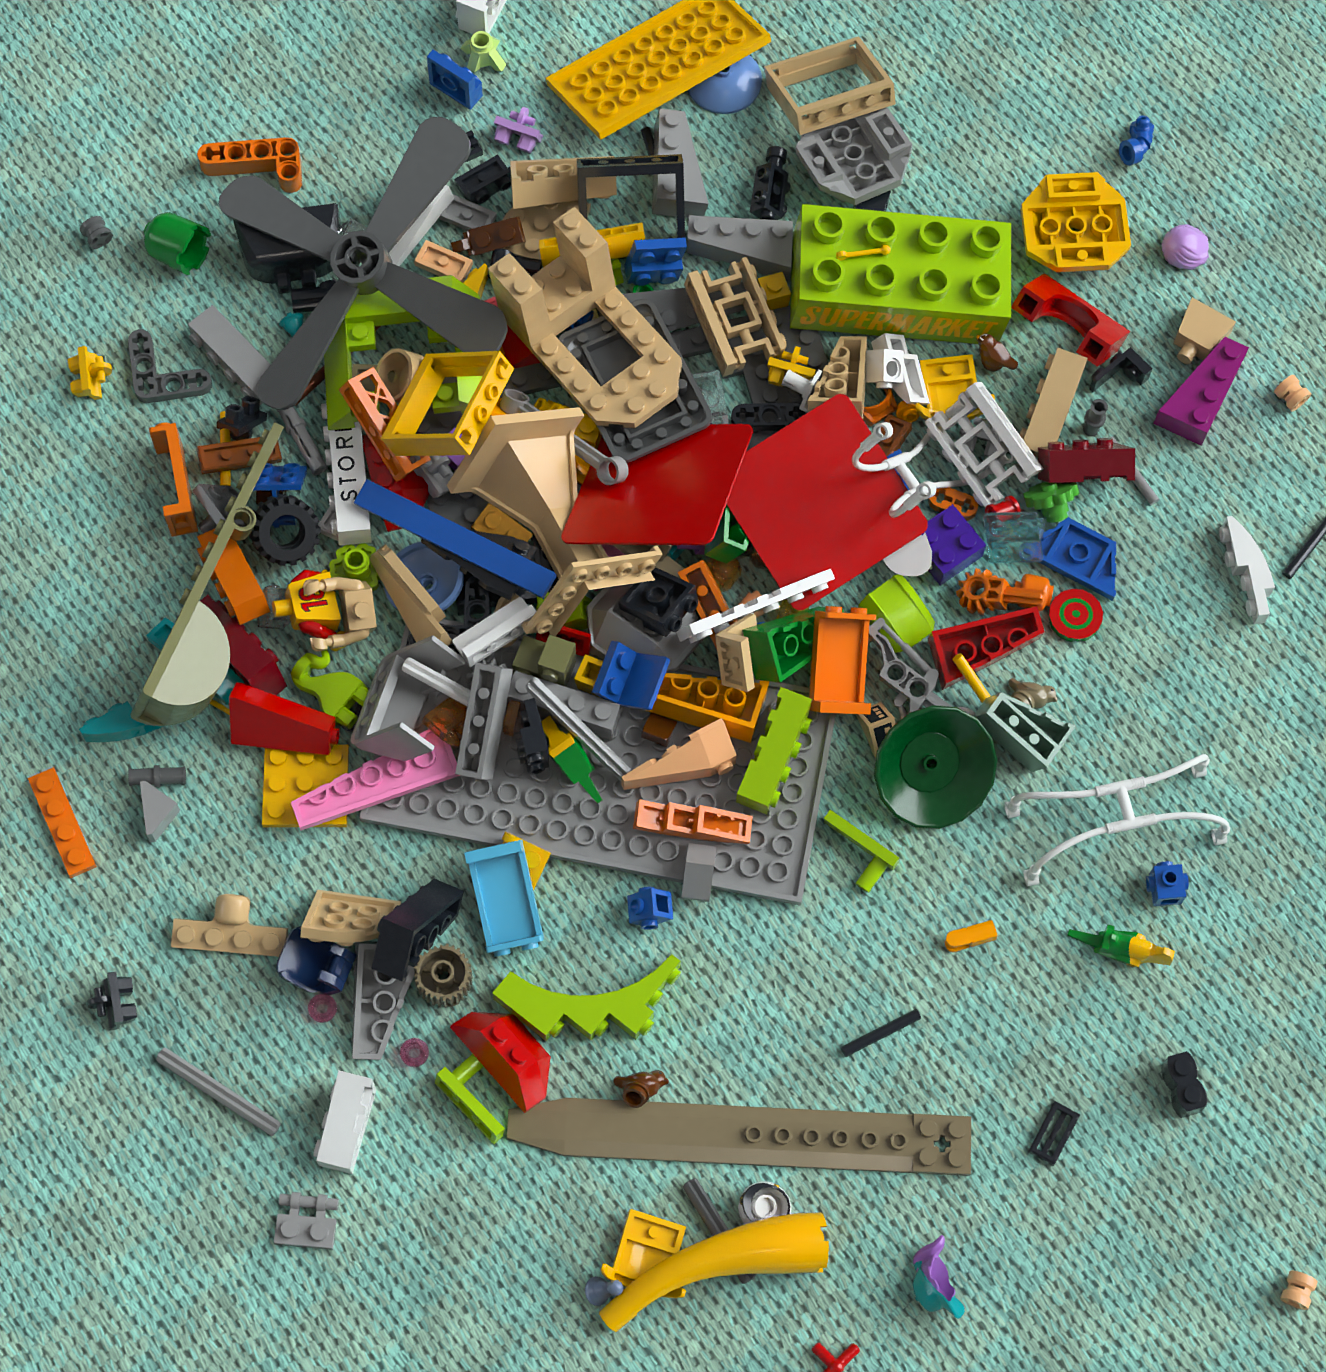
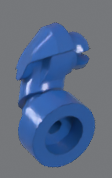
M1147 116L1137 117L1136 121L1130 125L1129 133L1131 139L1120 143L1119 155L1127 166L1140 163L1143 155L1150 149L1154 125Z

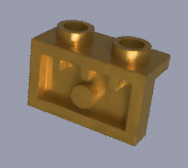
M488 503L470 527L473 531L512 536L526 542L533 535L491 503Z

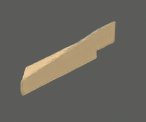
M386 544L371 555L370 561L415 641L418 642L434 635L447 646L452 644L451 638L439 624L446 617L444 612L393 550Z

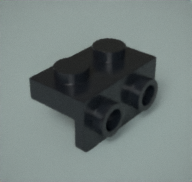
M496 155L455 178L454 183L466 200L475 204H482L495 193L505 191L511 187V168H507L499 155Z

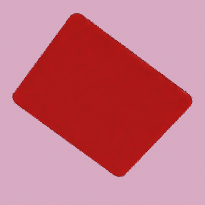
M844 394L833 396L746 451L726 504L779 588L828 569L832 570L835 579L827 583L829 588L813 594L812 589L803 592L804 598L790 603L796 610L808 608L923 534L928 527L927 519L918 505L898 517L892 518L889 515V510L893 503L908 491L894 468L888 471L868 472L853 466L852 456L854 452L860 447V443L872 433L849 397ZM877 443L868 452H864L860 456L859 462L875 465L881 464L882 461L888 458Z
M710 424L707 428L627 463L628 476L625 481L617 484L606 485L602 483L598 478L597 469L590 465L562 532V541L565 544L706 545L714 539L752 437V427L749 424ZM602 437L597 450L607 457H613ZM610 462L609 473L615 479L617 470L615 465Z

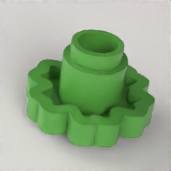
M1042 482L1030 487L1029 491L1023 493L1027 508L1041 509L1042 515L1046 517L1047 522L1055 523L1068 517L1069 507L1067 502L1074 500V496L1079 494L1076 482Z

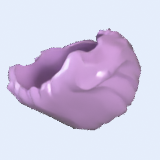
M1188 224L1175 226L1165 234L1162 240L1163 256L1169 264L1179 269H1195L1199 265L1205 264L1209 257L1208 238L1198 228Z

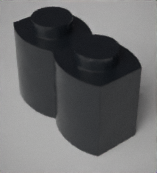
M1188 1051L1168 1056L1162 1063L1161 1072L1166 1086L1171 1090V1103L1174 1111L1180 1118L1200 1113L1207 1106V1095L1203 1085L1197 1079L1195 1060Z

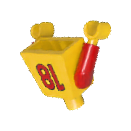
M326 569L321 572L303 570L288 584L285 599L272 601L274 617L289 616L294 630H301L303 633L321 639H326L330 635L345 633L343 631L338 633L334 631L338 629L341 621L334 591L324 592L319 590L311 595H304L303 584L306 580L318 579L320 582L321 579L331 578L330 572ZM344 647L332 648L331 650L338 651Z

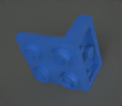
M611 641L592 693L624 707L652 710L666 675L670 659L665 656L637 653L620 642Z

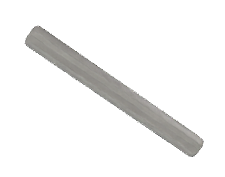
M534 677L526 684V690L620 781L622 776L631 771L538 678Z
M163 1048L156 1057L158 1063L270 1136H273L278 1131L281 1125L278 1120L167 1048Z

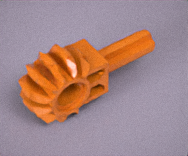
M976 568L974 575L965 572L967 579L965 581L958 580V585L961 587V589L956 591V595L961 598L959 604L963 608L967 607V611L971 614L978 611L980 615H984L986 608L990 611H994V609L1006 610L1008 603L1040 607L1045 603V592L1043 590L1011 587L1005 578L992 576V572L987 569L982 573L980 569ZM984 588L980 595H975L978 589Z

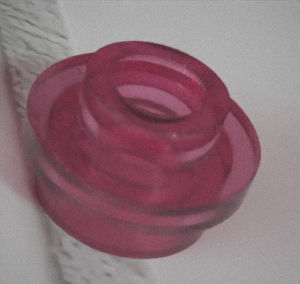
M318 994L310 1000L308 1012L310 1017L316 1022L325 1023L333 1019L337 1012V1005L330 995ZM319 1005H327L328 1010L325 1013H319L317 1011Z
M411 1038L402 1044L400 1056L406 1065L419 1067L427 1061L429 1049L423 1040ZM414 1048L420 1050V1055L416 1058L409 1055L410 1050Z

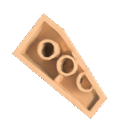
M721 718L690 734V740L683 746L672 745L666 749L667 751L661 756L662 759L658 761L656 758L650 759L622 776L621 786L623 789L628 790L705 778L717 773L723 775L734 768L733 765L736 764L737 755L723 719Z

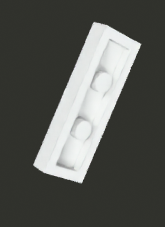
M518 597L452 640L453 645L465 659L468 666L472 667L475 663L480 662L525 633L521 626L522 623L530 621L537 611L532 605L528 606L522 597Z

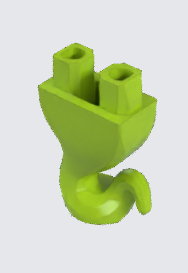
M328 650L321 651V657L313 653H306L294 665L291 671L292 681L302 692L315 696L319 701L321 711L334 716L336 725L340 724L348 729H352L357 723L358 716L350 710L356 702L363 707L369 691L367 686L356 676L348 672H332L310 677L313 669L322 670L326 668L331 658Z

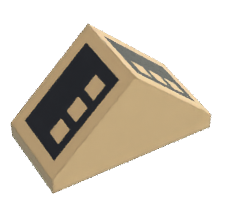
M881 702L871 705L870 715L856 714L875 759L877 750L887 732L896 724L894 716Z

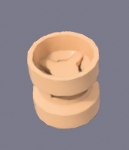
M1294 374L1283 380L1274 390L1279 399L1286 401V406L1291 412L1302 406L1312 395L1307 388H1302L1299 385V380Z
M1291 1270L1287 1277L1288 1286L1282 1291L1280 1300L1295 1308L1308 1310L1311 1303L1310 1294L1315 1291L1318 1281L1305 1273Z

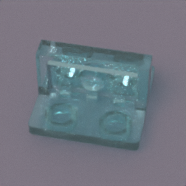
M1037 512L984 514L983 521L990 563L1042 561L1041 539L1045 530V519L1038 518Z

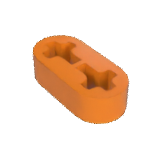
M938 488L935 495L928 498L929 506L940 513L953 504L966 521L973 519L978 510V503L973 496L953 488ZM939 494H944L945 500L941 503L936 502ZM968 503L970 504L969 509L966 513L962 512L961 506Z

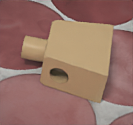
M1192 297L1174 340V344L1181 348L1177 358L1184 364H1190L1195 356L1204 360L1224 337H1229L1236 321Z

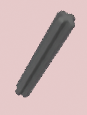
M693 1178L687 1181L683 1189L711 1235L714 1236L729 1230L698 1179ZM756 1274L737 1275L742 1284L748 1283L756 1276Z

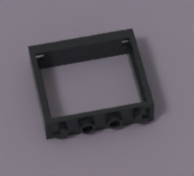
M682 154L577 159L579 212L587 220L586 178L675 174L677 238H685L684 163Z

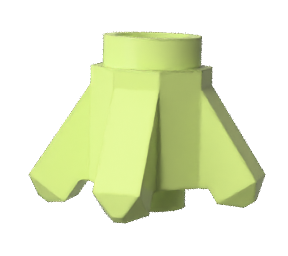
M485 31L474 33L471 39L465 41L460 48L467 55L470 54L467 68L472 73L485 66H492L495 71H503L506 63L496 50L500 40L490 36Z

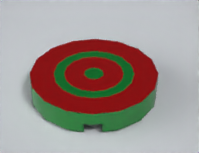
M1069 589L1062 591L1054 598L1049 607L1048 615L1051 629L1058 637L1066 641L1089 640L1097 633L1103 621V610L1100 602L1094 595L1085 590Z

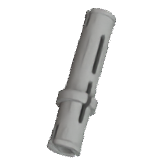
M294 406L286 410H277L286 425L285 430L287 434L292 435L311 469V473L316 476L325 472L328 469V465L324 462L306 429L307 424L305 420L299 417Z

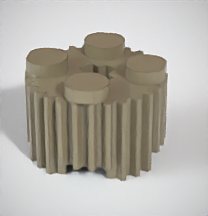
M448 944L445 946L440 945V948L434 946L433 950L429 949L428 953L423 952V956L419 955L420 961L414 967L416 987L427 1003L432 1002L433 1006L438 1004V1007H441V1005H444L445 1008L447 1006L453 1007L458 1005L460 1000L463 1001V996H467L468 991L471 990L470 985H472L473 979L471 965L468 958H465V954H461L460 948L455 949L454 945L449 947ZM444 971L448 972L449 977L447 979H439L438 974L443 975Z

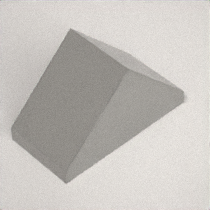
M141 781L140 788L146 835L150 842H156L180 812V809L174 800L148 782Z
M689 843L681 898L709 902L717 847Z

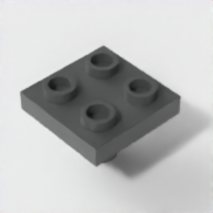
M198 484L192 490L209 513L198 525L201 532L205 533L215 529L220 518L226 521L229 512L225 511V508L231 496L236 498L238 496V492L234 488L223 485ZM234 520L236 525L240 527L246 526L242 520Z

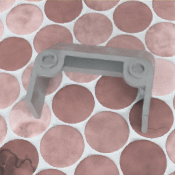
M434 635L385 656L378 665L352 733L351 743L360 750L401 761L414 759L433 751L435 746L413 731L426 695L438 690L403 672V663L410 657L445 676L446 671L463 665L465 659Z

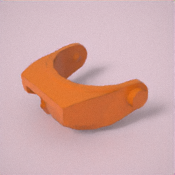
M891 388L884 389L886 398L882 402L871 407H864L863 420L866 425L871 427L887 417L888 414L897 410V404Z

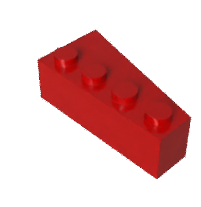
M1038 607L1026 608L932 631L928 637V643L935 668L939 673L938 678L942 690L965 679L953 661L957 654L961 653L976 673L1039 640L1045 631Z

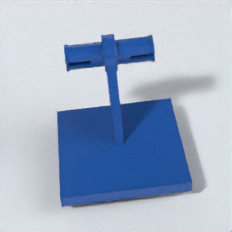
M266 463L253 491L272 490V496L278 497L279 490H301L307 474V466H300L298 463L273 466L270 463ZM283 515L277 518L271 526H274V528H280L281 525L296 526L297 519L292 515Z

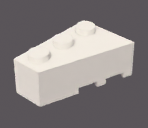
M338 1070L336 1082L330 1095L329 1111H326L322 1122V1128L324 1129L322 1139L317 1140L314 1149V1157H317L316 1161L319 1166L353 1174L376 1094L373 1079Z

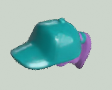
M940 1235L934 1242L917 1251L913 1257L914 1268L917 1272L913 1281L915 1299L929 1312L945 1308L954 1317L959 1319L963 1316L965 1308L954 1296L956 1291L950 1285L947 1268L939 1257L945 1245V1238L943 1235Z

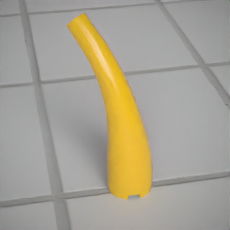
M821 1212L769 1217L738 1226L697 1242L666 1258L623 1289L619 1296L616 1295L601 1309L599 1315L611 1330L617 1332L637 1316L639 1311L659 1297L702 1279L740 1274L823 1272V1268H827L829 1241H824V1235L820 1228L827 1227L824 1215Z

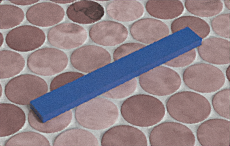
M366 479L354 501L356 506L542 599L545 598L557 576L555 572Z

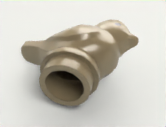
M1014 678L1008 681L1009 686L1015 691L1011 697L1031 705L1033 709H1039L1044 707L1046 703L1058 701L1056 691L1052 686H1041L1034 682H1019Z

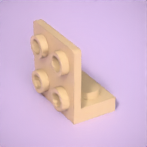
M749 613L715 635L722 685L749 692L755 686L748 637H744L742 629L757 625L755 614Z

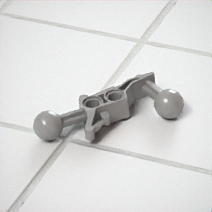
M879 618L871 626L869 625L868 644L873 642L881 651L884 665L879 674V680L898 694L894 700V706L899 709L901 719L908 714L903 706L906 701L910 703L909 713L921 709L922 706L952 707L933 693L939 675L936 669H932L907 643L905 644L885 623L883 618ZM881 628L926 673L924 677L897 658L889 640L878 632ZM893 668H898L903 672V677L897 681L892 680L888 677V672ZM913 685H921L925 689V693L920 697H915L909 690ZM957 707L973 716L975 714L973 710L967 707Z

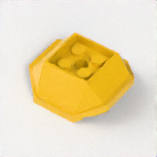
M1098 172L1046 175L1022 203L1020 209L1026 256L1055 272L1109 270L1131 247L1125 198L1106 183V180ZM1070 228H1076L1079 231H1073Z

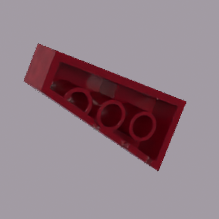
M209 595L201 599L200 602L217 616L225 629L230 647L229 668L246 685L276 696L283 691L287 684L276 664L279 659L269 648L264 650L261 647L262 643L253 632L248 634L244 630V624L240 625L236 616L231 618L225 605L220 600L215 602Z

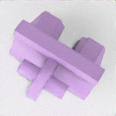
M522 107L520 113L511 111L509 118L517 120V122L496 116L494 124L497 126L494 138L496 142L509 145L513 133L520 135L517 148L528 153L532 152L536 142L541 143L543 135L540 134V130L525 126V124L534 126L536 122L535 118L528 116L529 109L526 107Z

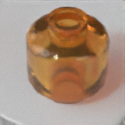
M710 558L707 562L721 592L730 590L741 576L742 568L737 558L727 564L714 558Z

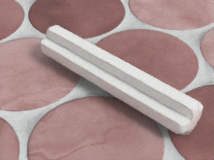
M410 657L405 660L402 666L403 672L468 707L469 689Z

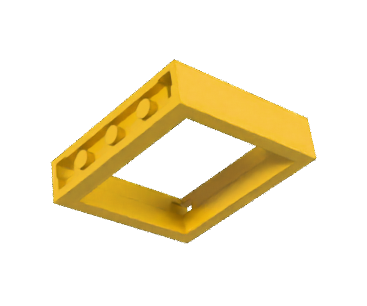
M500 351L425 354L381 440L395 456L470 455L514 370L513 366ZM482 376L453 433L416 434L445 377Z

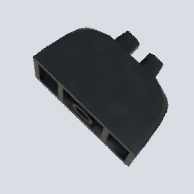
M338 204L302 207L342 236ZM233 220L241 255L248 274L257 281L275 284L279 294L291 291V281L301 280L302 288L317 287V278L333 271L330 261Z

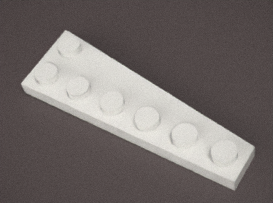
M828 569L773 591L771 594L757 597L746 604L742 603L732 607L721 614L717 613L689 624L677 631V636L680 642L689 639L690 644L713 634L712 629H714L715 634L730 626L729 622L736 619L740 620L749 613L754 614V612L763 609L765 614L780 608L778 602L787 599L790 604L804 598L803 592L812 589L813 594L827 589L829 588L827 583L835 579L832 570Z

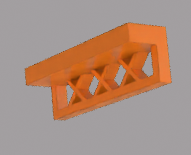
M374 367L351 378L339 389L396 482L431 460L430 456H419L421 459L411 464L407 456H395L381 440L398 405ZM370 377L375 385L374 393L366 391L360 381ZM378 401L387 404L390 409L389 416L379 413L376 408Z

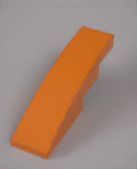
M639 799L636 802L633 829L690 839L749 844L753 816L703 805L691 807L672 802L665 805Z

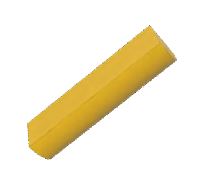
M643 222L597 230L608 243L611 260L628 257L634 240H645ZM556 237L539 240L540 255L544 268L558 258L560 253Z

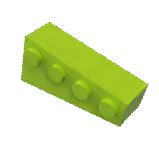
M780 687L777 694L776 708L770 711L764 729L766 732L759 738L754 752L755 757L750 760L737 792L736 803L766 815L770 806L776 807L781 792H778L777 789L780 782L786 783L791 772V768L788 767L791 757L797 758L802 743L798 742L801 733L807 734L812 719L808 718L811 698Z

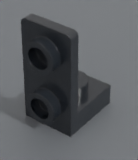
M1130 347L1124 353L1121 351L1116 353L1105 369L1100 367L1093 373L1089 390L1093 393L1122 368L1130 380H1136L1142 385L1149 379L1153 368Z

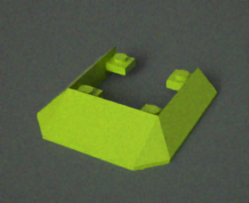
M452 275L429 278L480 299L478 293ZM380 291L369 295L357 294L324 354L328 430L355 428V422H359L339 391L352 378L351 352L376 349L375 326L420 322ZM427 326L429 344L448 342ZM455 347V353H456V352H462V351H460L458 348ZM482 376L457 377V382L441 384L432 401L434 414L461 411L463 415ZM378 401L376 408L380 413V402Z

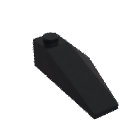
M470 530L531 561L534 560L537 547L530 545L524 540H519L512 536ZM421 539V543L443 559L453 560L460 565L459 570L465 575L471 573L480 580L479 585L485 590L511 601L519 589L518 586Z

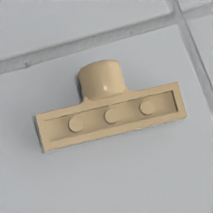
M223 894L216 898L215 914L212 921L173 919L171 947L279 957L288 937V928L251 924L249 921V898L243 895Z

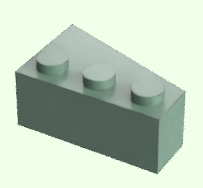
M1002 692L987 697L974 714V717L979 719L992 738L1031 772L1047 768L1076 727L1074 724L1064 723L1053 718L1054 716L1047 712L1037 711L1031 708V705Z

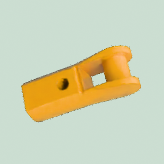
M989 920L968 926L967 928L950 931L945 940L946 949L950 952H958L970 946L973 947L996 940L997 932L993 921Z

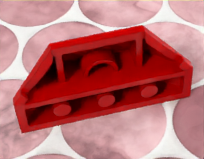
M367 434L363 435V449L372 482L423 507L430 494L428 492L429 485L424 478L417 476L412 471L405 478L396 482ZM384 520L388 532L402 529Z
M470 1012L450 1026L452 1031L524 1113L546 1098L551 1056L514 1014Z

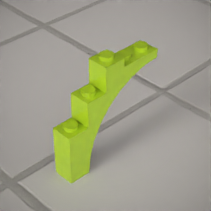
M672 954L657 970L639 982L617 991L598 995H569L549 991L529 983L510 971L493 991V999L510 1013L514 1014L545 1041L551 1035L555 1038L565 1026L563 1023L564 1019L590 1040L595 1035L599 1037L603 1035L610 1025L607 1022L609 1019L636 1040L640 1034L646 1036L655 1023L652 1021L654 1011L649 1008V1005L654 1008L664 995L661 992L667 984L672 986L682 973L679 971L681 961Z

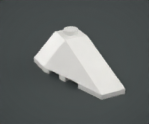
M444 186L389 252L393 264L400 266L440 217L441 213L453 201L454 197L449 186Z

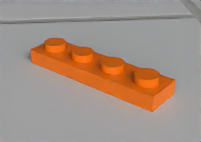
M50 768L29 777V783L69 877L73 878L96 868L95 861L55 768Z

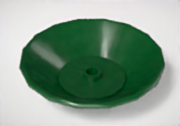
M932 705L908 713L889 729L877 750L874 779L879 798L894 817L915 828L941 829L962 822L982 806L994 785L997 755L992 736L978 718L957 707ZM929 759H934L931 766L926 765Z

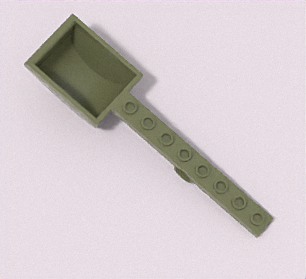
M275 422L270 431L264 429L258 441L263 446L259 453L253 452L247 466L251 467L248 475L242 474L236 486L240 492L237 498L231 496L225 508L229 515L226 521L220 518L213 532L218 537L215 543L209 541L202 557L206 558L203 567L197 565L191 577L195 584L192 590L185 589L179 601L184 606L130 714L132 719L140 723L153 726H170L194 718L210 704L226 677L230 663V647L227 634L217 616L199 599L229 538L236 541L246 539L256 523L254 511L247 507L246 504L284 428ZM240 519L246 526L240 527L235 524L234 520Z

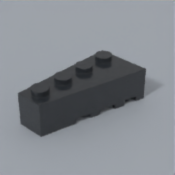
M434 878L425 886H421L415 894L408 896L406 901L399 906L397 905L388 915H384L377 927V931L380 933L371 969L403 981L407 976V967H415L420 961L419 955L422 950L428 951L433 946L437 935L441 936L458 916L464 891Z

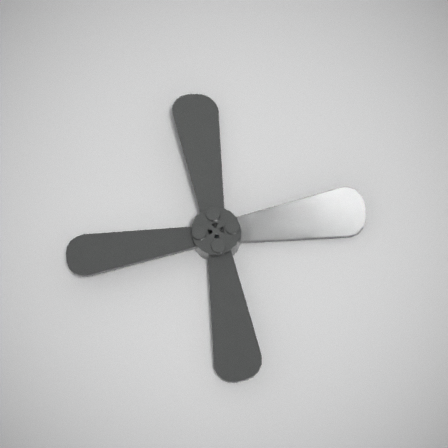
M431 117L425 119L419 125L366 231H353L341 236L264 180L255 176L237 178L223 190L219 196L218 204L221 211L228 218L330 261L333 272L338 278L329 292L261 376L257 384V395L265 405L276 410H286L300 400L357 294L369 295L380 291L462 352L500 350L508 328L507 320L497 306L393 264L389 255L392 248L468 159L471 152V142L466 132L457 124L443 117Z

